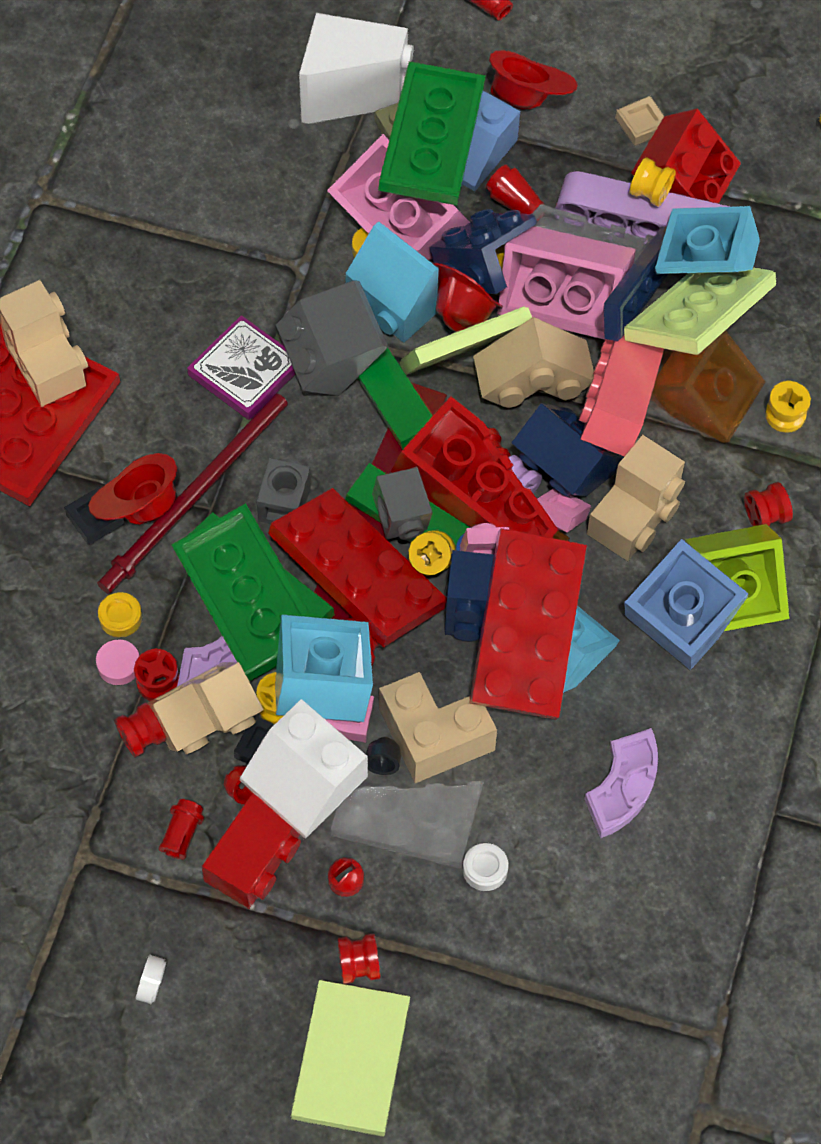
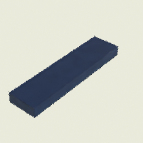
M662 226L604 302L605 339L619 341L623 337L624 327L639 315L669 274H657L655 269L667 227Z

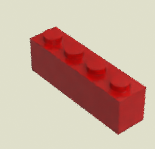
M252 793L202 865L204 882L250 909L257 898L263 900L271 891L276 880V876L273 874L281 862L289 863L294 857L301 843V840L298 839L300 834L257 795Z

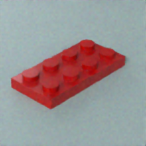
M334 488L273 521L270 525L268 534L356 621L369 622V634L382 647H385L439 613L446 605L447 597L422 573L418 572Z
M503 528L498 531L470 704L555 720L559 718L587 545Z

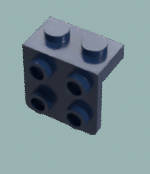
M492 209L479 211L470 217L471 222L469 224L445 231L442 234L443 239L429 247L434 263L452 267L475 280L488 294H497L505 289L507 284L495 249L536 225L537 221L534 214H520L519 210L505 213H494Z

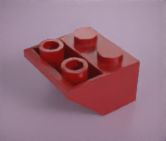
M697 108L664 116L631 173L635 175L640 163L647 157L653 160L659 168L670 167L676 171L670 193L719 204L741 162Z

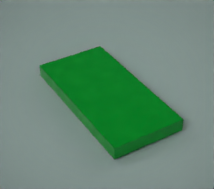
M409 61L379 179L378 191L452 205L458 204L486 75Z
M245 503L171 545L233 656L240 663L247 679L251 681L277 666L281 615L312 616Z

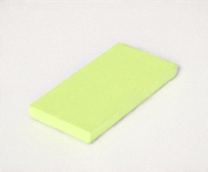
M753 267V270L740 272L688 273L624 327L625 341L698 355L776 285V272Z

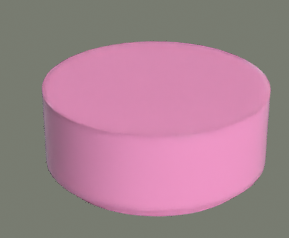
M112 640L105 643L99 649L96 656V665L101 678L112 685H124L134 680V665L139 657L136 647L125 640Z

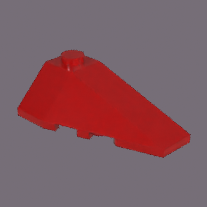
M452 396L447 399L401 451L390 473L418 467L428 500L470 527L489 523L496 527H509V530L553 538L558 531V528L531 489L524 488L512 470L514 465L506 454L502 456L490 439L492 433L485 423Z

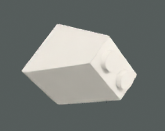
M316 13L299 73L301 122L310 124L366 114L398 103L409 61L412 62L414 46L408 45V28Z

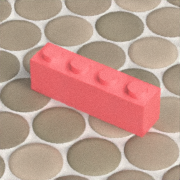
M625 335L619 341L604 339L600 350L601 354L593 372L594 377L586 394L587 399L579 417V421L585 423L581 440L625 457L634 446L642 429L664 348L625 341Z

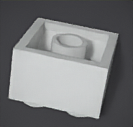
M301 699L268 731L242 773L240 781L306 839L368 777V756Z

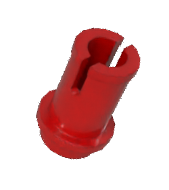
M179 799L177 805H172L170 813L173 816L158 850L160 852L166 851L165 855L184 860L197 825L203 824V807L187 799Z

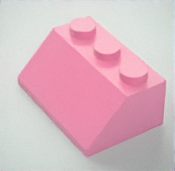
M382 134L327 191L368 233H370L376 223L380 222L427 260H430L433 257L429 247L443 239L442 234L445 231L454 227L465 226L470 222L452 204L378 191L379 179L389 139Z
M533 226L508 241L505 245L502 272L507 287L500 291L499 303L503 308L498 309L497 314L503 315L525 306V308H529L532 317L562 330L605 339L604 302L634 264L636 249Z

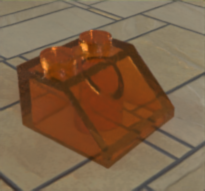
M725 330L698 355L673 350L656 377L652 393L671 417L721 442H729L766 381Z

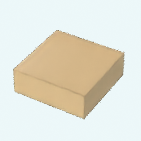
M650 96L620 108L616 112V120L634 146L650 140L664 117Z

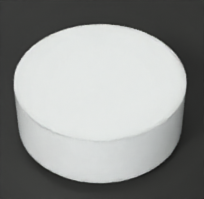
M481 843L469 849L463 861V875L470 886L480 891H491L501 886L505 881L508 872V859L502 849L490 843Z
M153 955L148 956L136 994V1000L149 1004L155 1002L167 963L165 959Z

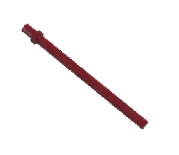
M276 393L177 497L169 511L159 517L123 556L117 555L111 561L112 567L97 582L101 590L110 594L124 578L130 579L136 573L135 567L288 405L287 400L282 395Z

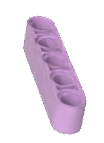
M575 171L568 173L564 178L555 213L561 220L573 225L650 243L662 226L667 227L671 211L674 208L730 206L669 192L665 201L658 207L653 205L650 199L643 195L640 197L631 195L629 193L631 183Z

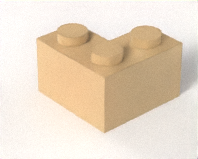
M38 280L0 298V325L7 349L42 407L85 387L86 382L83 369L88 368V364L78 345L71 347L66 339L70 335L61 317L65 315V311L59 297L55 292L48 294L41 280Z
M532 317L473 356L482 398L506 408L520 405L525 398L538 390L565 401L575 398L590 386L594 377L587 340L535 317Z
M642 435L618 464L615 485L590 514L587 535L626 561H629L637 550L644 552L656 535L654 530L661 520L667 523L680 505L677 496L685 484V481L681 479L685 462Z
M222 662L147 703L156 715L165 733V742L169 749L177 752L183 749L185 754L194 752L209 743L206 736L216 730L223 731V733L231 731L232 734H236L256 723L253 716L264 710L239 662Z
M420 672L379 688V710L393 739L400 747L401 756L414 783L495 751L497 728L486 706L470 704V696L438 709Z

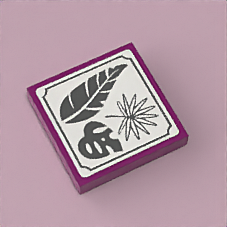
M242 315L187 367L188 376L248 420L296 374L285 347Z

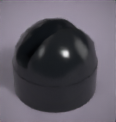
M385 736L369 743L366 750L368 770L379 775L396 773L400 767L401 752L395 740Z

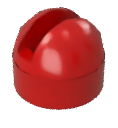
M245 765L233 767V770L229 775L226 774L224 779V787L227 794L242 805H245L253 793L246 786L242 790L239 787L241 783L240 777L247 767Z
M343 857L335 860L328 871L329 887L339 896L349 897L357 894L364 884L362 866L353 858ZM347 868H353L339 882L336 880V877Z

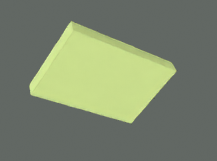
M525 306L417 347L401 359V362H399L401 368L408 375L496 341L531 319L532 316L529 308H525Z
M319 980L291 1114L293 1120L385 1136L410 996Z

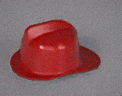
M496 50L490 55L489 61L496 70L491 93L496 98L513 107L533 109L540 106L549 94L564 95L577 90L578 83L574 77L564 71L534 62L522 55L506 50Z
M432 263L439 268L436 312L443 317L449 329L459 332L488 320L495 308H503L500 303L492 299L483 287L466 274L444 264Z
M161 453L145 455L135 460L92 496L88 504L90 514L103 520L125 518L134 524L147 523L163 516L172 507L176 497L173 484L177 472L175 460L169 455Z

